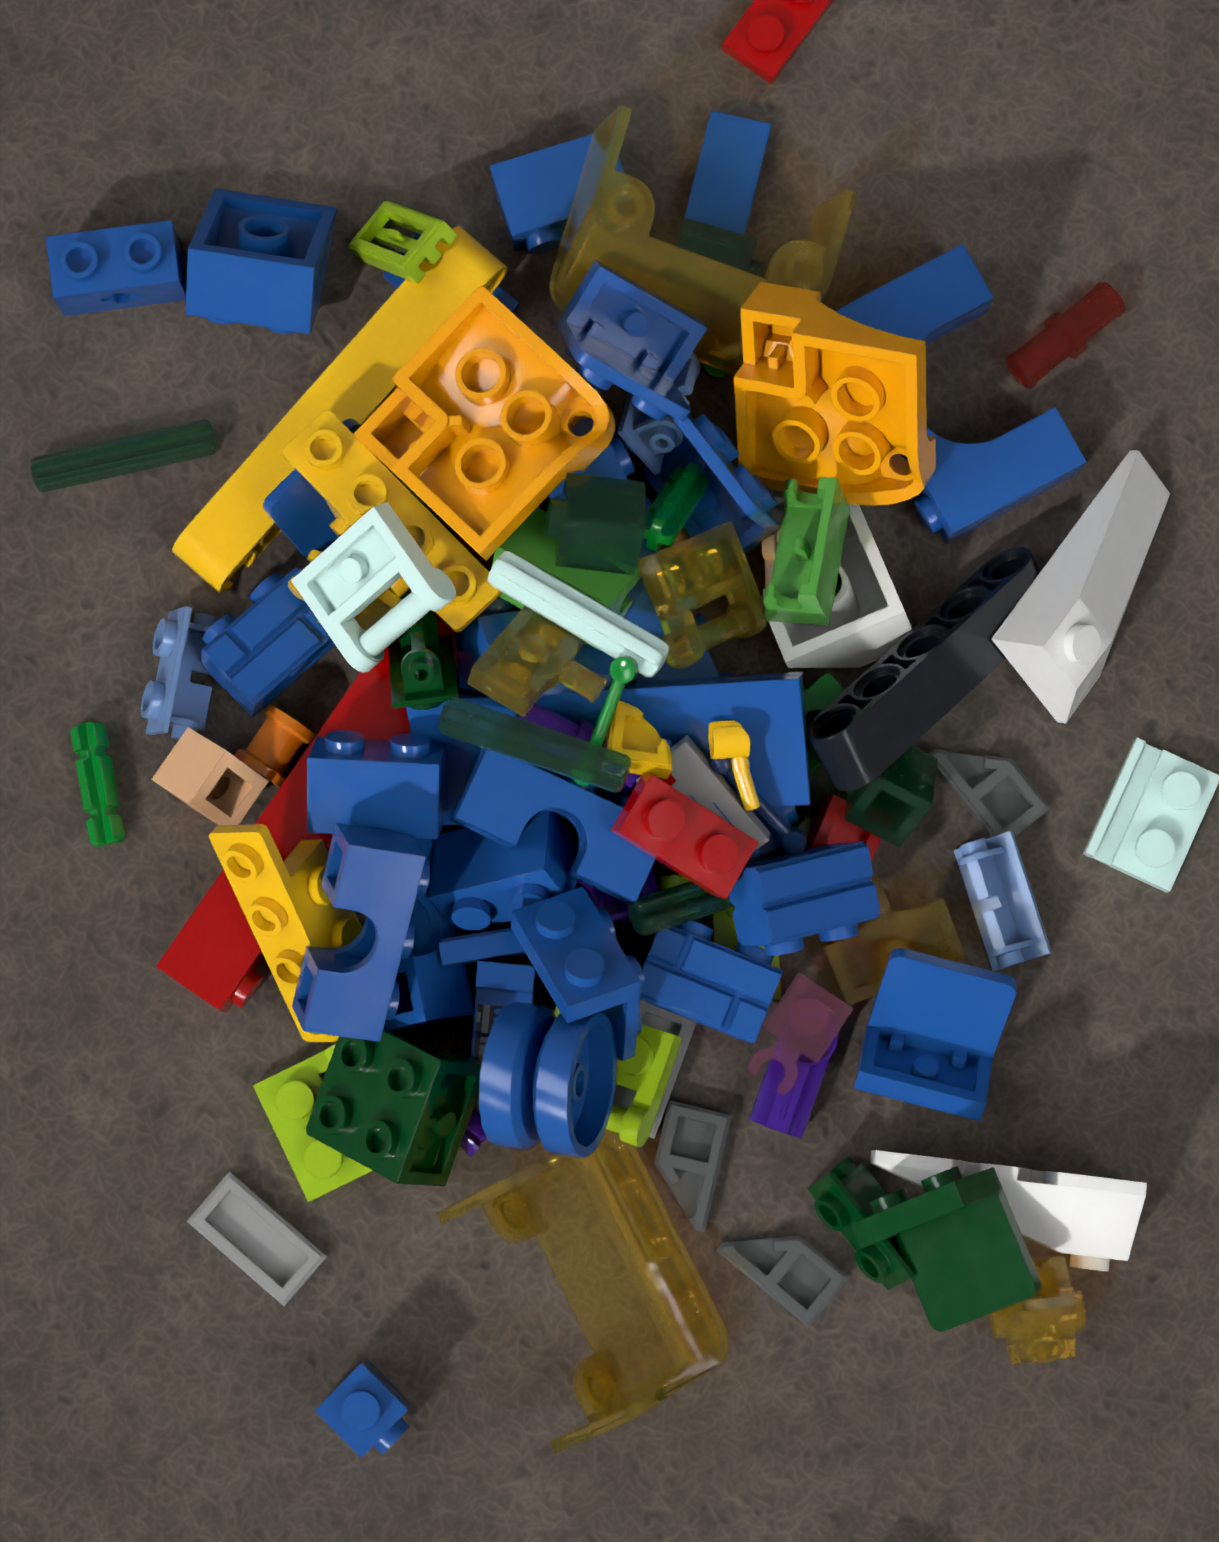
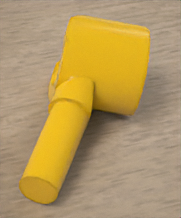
M735 720L710 722L708 725V742L711 759L731 758L732 770L744 810L751 811L759 808V799L749 769V735L742 725Z

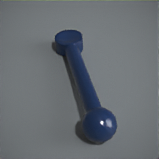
M710 756L709 765L711 769L718 775H725L738 789L732 770L731 758L711 759ZM756 791L760 807L756 810L780 835L782 850L788 855L803 853L807 846L804 831L797 827H789Z

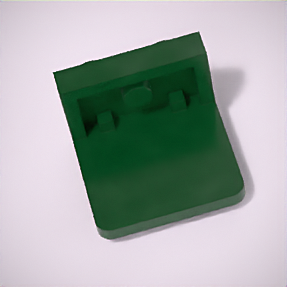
M958 1166L921 1180L925 1190L924 1194L910 1199L907 1189L904 1188L869 1202L874 1215L850 1224L860 1249L895 1237L904 1261L915 1274L911 1278L927 1319L931 1327L936 1331L944 1332L1038 1295L1041 1290V1280L994 1167L964 1178Z

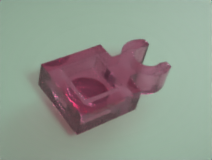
M798 972L762 1027V1029L775 1036L777 1040L772 1047L764 1048L754 1054L749 1061L747 1073L754 1077L765 1061L774 1060L779 1062L784 1069V1077L778 1084L775 1092L781 1096L786 1094L796 1083L798 1077L796 1061L802 1054L817 1064L853 1008Z

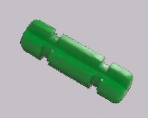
M689 462L686 468L676 467L668 482H666L638 525V534L647 539V548L658 551L661 545L671 546L707 491L710 480L700 473L702 466L698 463Z
M98 721L81 723L71 727L70 735L73 752L80 756V760L75 761L83 809L86 813L90 814V819L86 820L89 842L96 847L115 845L124 841L125 832L122 816L116 814L115 808L120 807L112 758L105 754V749L110 748L107 730L104 724Z

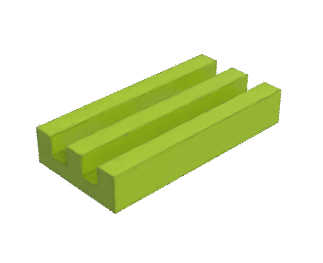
M387 200L381 204L352 239L348 248L363 262L419 284L426 275L418 267L422 261L435 264L442 254L434 246L438 241L451 245L458 235L443 220ZM388 220H391L400 227L422 235L415 240L402 235L397 230L386 229L383 226ZM374 238L380 244L405 253V255L403 256L401 254H398L396 252H393L391 250L380 247L370 242Z

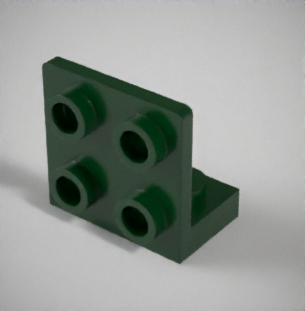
M383 1028L380 1042L339 1036L306 1126V1133L396 1184L445 1187L479 1094L482 1062L468 1055L429 1051L386 1028Z

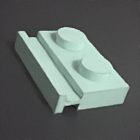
M1136 738L1083 854L1166 893L1170 892L1218 786L1219 775L1166 750L1161 751L1146 744V741Z

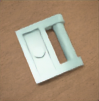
M388 502L372 507L291 580L346 661L354 669L363 673L369 672L383 660L384 649L430 610L440 611L456 595L455 586L451 579L444 572L432 566ZM402 576L412 592L367 631L362 629L354 617Z

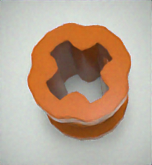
M269 704L263 712L267 719L248 747L245 750L238 749L234 756L271 784L280 788L285 781L282 774L302 744H310L316 735L283 711Z

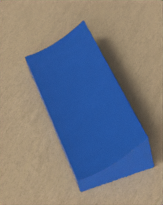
M803 672L629 682V685H625L619 701L633 705L644 713L643 717L657 730L662 739H666L670 748L688 735L709 760V723L730 720L739 722L750 739L749 769L756 791L771 807L810 805L811 792ZM610 687L530 698L534 702L577 724L581 719H584L596 726ZM477 692L458 693L459 700L444 702L433 709L416 710L409 706L406 707L411 734L427 736L430 738V743L447 744L446 818L443 825H457L449 819L481 750L488 745L499 749L503 740L536 754L539 757L535 764L536 767L559 777L561 770L564 769L559 766V758L517 737L513 738L508 735L512 721L519 707L524 703L525 698L504 700ZM722 775L725 778V780L730 784V786L740 796L739 790L731 783V781L725 775ZM596 778L594 782L598 784V787L594 794L618 805L621 797H630L637 782L635 781L629 791L624 793L619 788ZM556 813V815H557L560 819H564V818H565L564 816H562V815Z

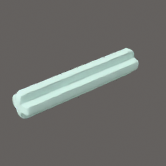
M504 551L491 567L488 582L492 587L615 659L625 655L631 656L638 663V672L645 677H653L663 666L670 649L667 642L515 553Z

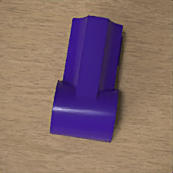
M807 1007L794 1011L782 1021L778 1028L777 1039L751 1110L749 1121L802 1139L829 1059L837 1047L838 1033L836 1025L828 1014L819 1009ZM810 1020L818 1024L822 1029L824 1044L816 1055L803 1056L797 1053L791 1046L789 1034L792 1026L797 1021Z

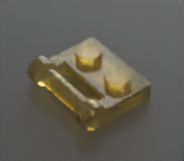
M732 521L712 527L636 560L644 580L646 592L651 598L665 634L662 640L667 642L670 647L665 661L672 668L677 670L685 669L699 662L704 652L735 637L741 639L750 638L765 629L767 625V620L764 616L766 608ZM726 594L729 602L726 614L697 627L691 609Z

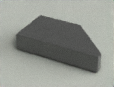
M934 749L926 756L990 838L1008 831H1013L1015 837L1051 809L1011 758L953 753L940 749Z
M669 1100L654 1164L694 1229L705 1232L732 1115Z
M799 1235L721 1242L716 1249L718 1253L808 1328L850 1278Z

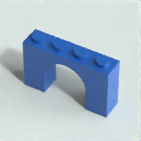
M961 244L835 311L847 318L881 331L926 341L927 345L987 313L994 297L965 245ZM1056 407L996 439L977 444L953 442L936 435L927 428V435L936 437V468L924 490L919 494L921 498L914 501V506L926 530L930 534L940 531L946 544L1076 476L1086 464V460ZM900 454L904 459L908 460L905 455Z

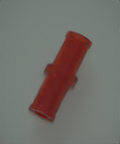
M1099 281L1092 290L1065 312H1053L1045 319L1044 329L1013 354L1010 353L1005 358L1009 372L1023 387L1032 389L1039 380L1066 358H1078L1086 351L1087 341L1114 319L1125 313L1126 308L1122 298L1111 285Z

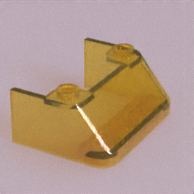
M620 105L594 130L551 274V297L556 306L564 312L594 261L598 260L702 320L707 330L694 349L697 359L701 363L736 374L743 364L742 305L760 281L821 292L822 301L833 278L857 192L845 188L816 207L813 211L805 240L790 241L777 249L769 261L765 278L649 236L655 215V202L649 188L641 180L615 170L633 110Z
M606 1129L595 1152L586 1158L551 1154L436 1213L441 1225L482 1205L490 1225L506 1241L519 1244L536 1236L594 1352L577 1364L573 1376L575 1396L587 1419L549 1442L555 1454L630 1422L714 1369L727 1358L729 1337L726 1327L636 1147L622 1142L619 1133Z

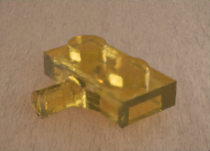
M524 605L472 666L467 684L525 717L544 692L556 687L560 683L587 698L591 703H594L602 693L608 679L574 660L577 652L586 641Z
M880 875L871 877V882L876 885L881 911L878 918L862 922L858 926L859 935L821 944L843 1002L847 1006L877 995L890 953L894 949L905 948L955 962L966 959L965 952L943 898L938 896L909 909H891L880 881Z

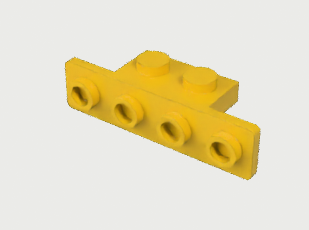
M324 410L283 448L282 453L285 459L326 500L336 518L329 526L338 537L345 533L372 507L386 502L390 504L432 566L444 572L455 586V598L440 611H435L454 632L464 630L502 594L501 591L489 584V571L330 410ZM402 576L388 588L399 598L406 591L409 594L412 592Z
M266 825L216 826L209 834V839L302 1039L306 1042H337L339 1036L303 1031L292 1008L306 946L325 949L340 948L352 942L363 928L354 910L334 908L321 885L329 854L323 840H301L283 862Z

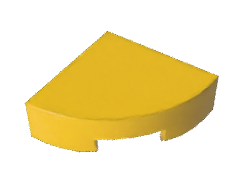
M619 701L606 734L603 769L639 775L643 773L653 774L657 778L668 779L672 771V755L666 739L661 738L657 730L643 717L644 713L633 705Z

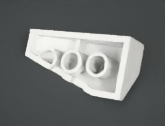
M1130 450L991 638L1049 713L1059 723H1067L1102 673L1170 496L1164 484L1140 451Z
M768 489L778 505L770 510V513L781 526L785 507L783 491ZM848 504L850 512L830 625L769 621L788 668H860L879 660L912 630L859 505ZM781 527L762 541V555L765 560V586L771 583ZM763 589V600L765 595V589Z
M871 1150L870 1164L923 1188L921 1180L956 1166L959 1167L963 1178L994 1167L1022 1236L1053 1251L1071 1254L1069 1267L1109 1272L1110 1259L1128 1261L1146 1197L1147 1183L1063 1172H1044L1013 1166L979 1164L962 1160Z

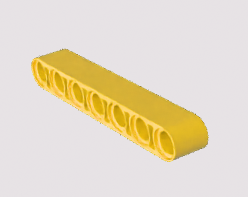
M456 226L452 229L458 236L451 245L440 241L435 245V248L442 254L435 264L422 261L418 267L426 274L419 284L405 279L196 515L174 543L172 552L218 593H224L230 589L233 583L229 579L243 564L249 568L281 532V529L264 511L263 503L265 498L280 482L295 469L285 459L282 453L283 448L324 410H330L341 422L351 418L362 425L397 388L391 378L481 284L492 294L503 280L508 267L461 226Z

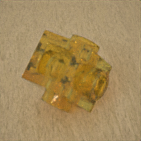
M1064 1256L1032 1259L1041 1280L1039 1294L989 1314L993 1339L1004 1338L1010 1365L1031 1362L1047 1363L1058 1359L1075 1358L1076 1330L1086 1329V1312L1081 1291H1073Z

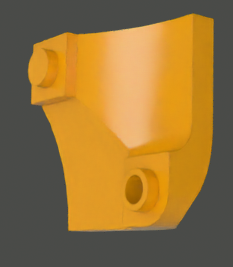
M760 281L741 307L743 364L734 376L737 447L740 453L738 465L743 464L752 475L755 474L762 481L766 488L783 492L785 482L789 478L795 479L799 483L798 488L808 493H817L820 477L837 478L847 503L854 505H889L919 495L924 490L936 468V437L927 435L926 341L881 331L847 318L821 303V292ZM900 454L905 455L908 460L904 459Z
M481 284L391 378L397 388L353 435L487 561L566 477L577 471L584 472L606 449L614 436L615 419L611 409L599 393ZM585 418L593 420V427L589 433L583 436H575L573 434L574 426L578 421Z

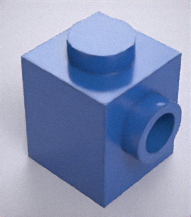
M366 1358L325 1399L315 1412L362 1458L373 1446L383 1455L410 1426L401 1417L409 1410L412 1404Z

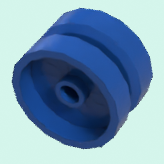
M512 1002L502 1008L493 1022L480 1071L479 1109L482 1128L488 1142L498 1147L527 1151L542 1142L544 1149L552 1154L586 1158L595 1152L607 1127L616 1087L617 1050L615 1033L609 1017L598 1012L567 1023L561 1013L556 1018L554 1011L545 1005Z

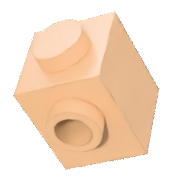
M189 727L151 779L217 825H239L269 782L227 750Z

